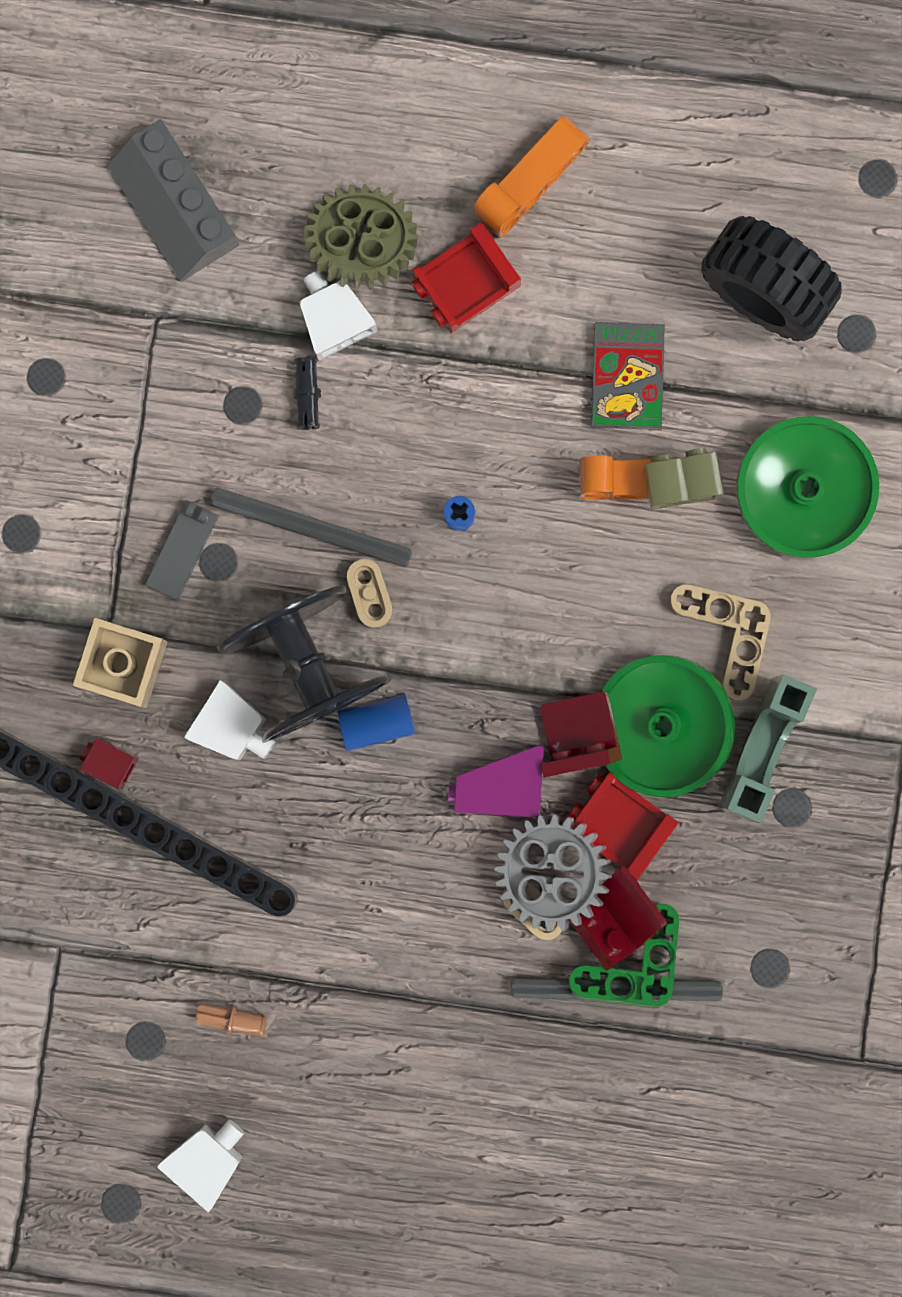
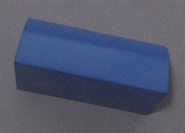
M406 693L338 711L346 751L416 734Z

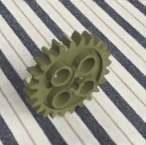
M351 184L346 194L339 188H335L334 199L324 194L323 205L314 203L313 214L307 215L304 238L305 250L309 251V261L317 262L318 273L328 269V281H332L337 276L341 277V287H344L349 280L353 281L355 290L359 289L361 282H366L369 289H373L374 280H379L383 286H386L387 275L397 280L400 269L407 271L409 260H414L418 236L416 235L417 224L412 223L413 213L411 211L404 212L405 203L403 201L393 204L394 194L392 192L382 197L380 187H377L373 194L368 193L366 184H363L361 192H356ZM371 213L372 215L367 222V231L362 234L355 260H350L355 251V241L360 239L366 215ZM347 216H352V217H355V218L349 219V218H346V217H347ZM378 227H386L388 229H379ZM334 244H342L344 246L336 247ZM370 254H371V255H375V256H377V257L371 258V257H368V256H366V255H370Z

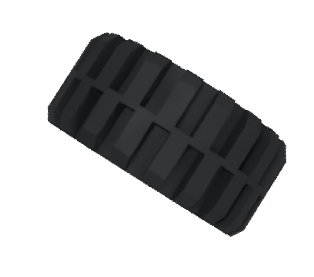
M739 216L729 221L702 260L701 273H703V278L706 282H709V287L714 292H717L722 300L733 306V309L740 314L748 317L753 323L761 325L771 333L779 334L780 337L791 338L793 341H806L813 338L841 298L842 285L836 272L831 270V266L826 261H823L814 250L806 247L796 237L793 238L779 227L771 226L769 222L764 220L758 221L755 217Z

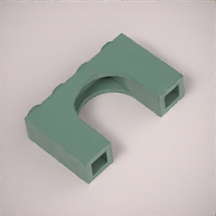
M784 674L771 678L719 803V809L749 822L762 823L775 792V789L770 788V781L779 755L794 726L804 721L817 688Z

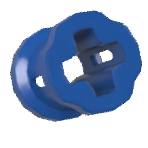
M455 496L449 499L444 507V517L448 527L455 531H464L471 527L475 516V507L471 500L463 496ZM456 507L460 510L466 507L467 519L463 521L461 518H458L454 521L452 519V508Z

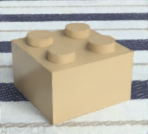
M94 618L73 686L147 708L168 641Z

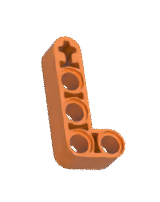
M565 115L562 116L499 184L492 183L480 195L474 205V215L501 239L587 147L591 139Z
M588 456L581 458L579 462L580 499H648L643 468L646 464L651 463V460H613L611 456Z

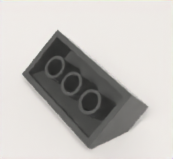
M161 119L132 136L107 165L181 282L240 246L236 235Z

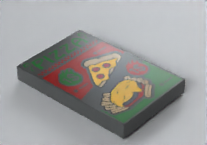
M595 322L591 428L662 429L665 324Z

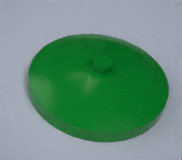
M803 416L787 419L770 427L751 444L738 470L736 493L739 509L746 525L762 543L781 554L791 557L816 558L840 551L854 542L863 533L875 513L880 484L877 466L872 454L865 443L853 431L830 419Z
M674 655L648 656L622 667L609 679L602 691L608 693L623 759L605 766L616 779L630 789L654 797L684 795L709 782L728 759L735 734L732 705L725 689L716 677L698 663Z

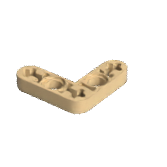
M684 584L678 586L669 598L671 610L676 615L734 629L722 678V686L730 700L742 701L752 695L756 685L771 620L769 608L760 601L693 585ZM685 591L690 592V599L702 601V594L707 595L708 598L703 606L704 616L697 614L700 609L698 606L690 605L686 610H682L681 603L676 601V597L682 596ZM722 599L728 603L730 609L726 618L717 619L711 614L710 605L714 600ZM753 608H757L758 615L763 617V621L757 622L753 633H760L759 639L751 635H740L741 629L744 631L749 629L750 620L745 618V612L750 613ZM748 641L754 645L756 654L752 660L743 661L737 656L736 648L740 642ZM733 663L740 667H752L751 674L745 671L742 677V683L747 684V690H741L738 695L733 694L734 688L729 686V681L736 680L739 669L732 670Z

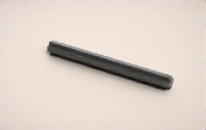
M215 488L211 497V505L399 566L407 567L412 556L410 548L228 490Z
M514 978L511 982V994L514 998L578 999L569 989V979ZM575 979V984L581 986V991L587 992L589 986L600 987L598 994L605 995L604 984L606 979H601L600 982H593L589 979ZM612 980L610 989L614 995L624 997L630 992V984L627 980ZM654 980L652 987L646 988V992L652 994V1000H658L660 995H666L665 990L659 987L660 980ZM674 980L673 993L670 1000L720 1001L723 996V986L719 981Z

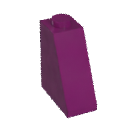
M544 746L530 748L457 776L456 784L449 783L448 804L455 805L454 812L538 818L540 816L541 763H543Z

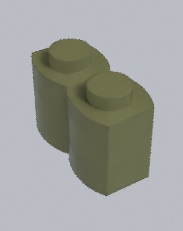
M698 448L686 451V457L672 459L671 454L651 457V463L646 464L643 468L650 509H662L721 498L724 493L716 452L707 453L706 448Z

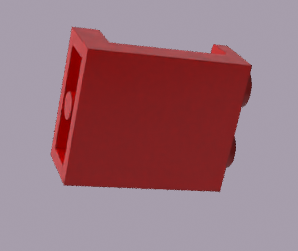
M482 222L470 229L469 236L422 268L417 266L412 269L413 278L415 279L411 282L412 287L422 300L426 297L429 299L434 307L430 310L432 316L441 328L447 325L451 333L521 286L520 276Z
M607 772L604 777L598 774L586 790L591 794L583 806L577 803L567 817L574 818V829L581 823L587 824L584 835L597 833L598 836L593 845L595 847L606 846V849L600 854L610 859L619 868L625 866L630 874L638 880L679 822L670 815L665 814L634 790L622 784L610 772Z

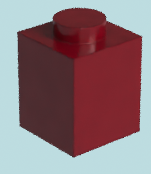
M96 738L94 743L89 741L80 756V760L83 761L80 770L116 789H123L139 757L102 738Z

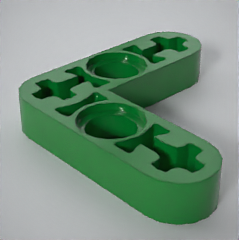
M656 905L660 912L666 913V919L672 920V924H667L664 931V938L671 937L672 939L671 942L664 939H649L644 944L641 972L613 968L606 971L604 967L579 966L574 969L569 978L568 984L571 993L576 998L587 1001L653 1009L665 1006L673 993L679 929V915L671 905ZM657 946L665 948L669 953V961L661 966L655 965L649 958L650 950ZM647 969L655 973L668 972V978L663 975L660 977L659 987L665 990L666 995H660L658 1001L652 1000V994L646 992V988H651L654 983V974L647 975ZM586 973L589 974L590 981L600 982V975H606L607 978L604 984L605 995L598 994L600 989L598 986H589L587 992L581 991V986L575 984V979H581L582 974ZM617 977L625 978L630 984V992L624 997L614 995L610 989L611 981Z

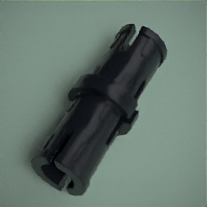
M299 357L295 359L297 388L293 390V397L297 399V428L299 430H310L309 426H312V429L316 430L320 428L318 399L321 398V389L317 388V358L305 357V361H302V358Z

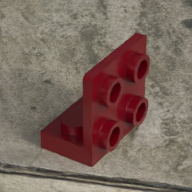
M606 691L540 706L551 761L541 763L544 778L608 765L623 760L611 705Z
M625 866L617 869L612 874V878L607 879L602 884L609 889V893L597 894L603 905L600 907L590 905L594 914L593 917L588 918L581 913L582 924L579 926H575L568 919L606 971L636 952L667 924L658 907L652 903L640 887L637 879L630 874Z

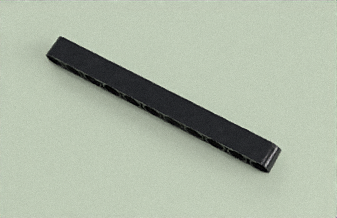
M0 728V740H6L10 748L8 755L0 759L1 769L271 915L277 917L285 916L296 907L298 895L291 885ZM36 756L40 761L41 767L39 772L32 776L26 771L25 764L29 757ZM63 772L67 773L72 781L70 789L66 792H61L56 786V779ZM93 789L100 791L103 796L102 804L97 809L91 808L87 803V795ZM123 806L130 807L134 813V819L128 826L122 825L117 817L119 809ZM155 822L160 823L165 829V836L159 843L152 841L148 835L149 827ZM185 839L191 840L196 846V854L192 859L183 858L179 852L180 843ZM215 856L223 857L227 862L228 868L223 876L215 875L210 869V862ZM245 873H252L259 880L258 889L253 893L246 892L241 886V878ZM276 890H283L288 893L290 904L286 909H278L273 905L272 894Z

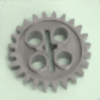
M545 815L538 816L537 827L531 820L524 821L526 832L519 828H514L513 833L517 840L505 839L503 842L510 849L509 852L497 854L499 858L505 861V866L495 867V871L504 874V879L496 882V886H506L507 891L500 897L501 900H513L508 910L509 912L522 910L520 922H525L530 917H533L532 928L534 929L539 928L543 921H545L547 931H553L556 922H558L562 931L567 930L569 926L568 919L575 926L581 925V913L591 918L594 914L590 905L598 907L603 905L597 894L609 893V889L602 885L601 882L602 880L612 878L611 874L602 872V867L608 865L611 861L610 859H600L599 856L606 849V846L595 847L593 845L598 836L597 833L584 835L587 824L581 823L574 829L573 817H567L563 825H561L560 815H553L550 824ZM534 844H539L544 850V857L538 864L534 863L529 855L530 848ZM569 846H574L579 852V861L574 866L566 863L564 859V852ZM554 865L556 870L582 871L584 877L562 876L553 879L550 875L524 874L522 870L524 867L547 869L552 868ZM533 879L537 880L542 886V894L538 899H533L528 894L527 887ZM567 882L573 883L577 888V897L572 902L567 901L562 894L563 886Z

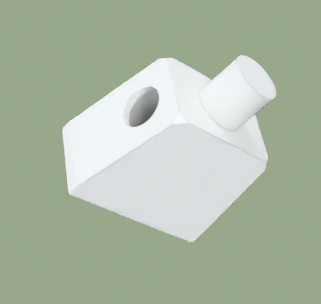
M317 271L303 279L311 295L302 299L300 306L318 361L378 332L374 319L347 284L341 287L340 280L329 285L323 272L318 273Z
M221 680L184 737L189 741L236 760H241L247 749L265 759L275 744L274 740L266 743L262 742L263 733L259 732L266 718L230 685Z
M230 1119L217 1133L205 1124L168 1154L157 1168L209 1212L242 1159V1155L233 1146L245 1133Z

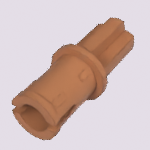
M201 1003L197 1008L195 1020L200 1025L228 1030L227 1034L230 1035L233 1031L263 1039L268 1016L238 1011L236 1006L228 1009Z

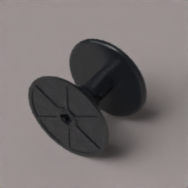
M345 585L326 589L275 611L231 635L217 646L219 652L230 653L271 637L286 667L283 675L291 677L306 710L265 732L262 736L263 743L287 735L371 694L391 681L390 677L383 675L338 693L322 661L325 653H318L303 621L340 600L346 593ZM290 659L298 661V665L301 668L299 679Z

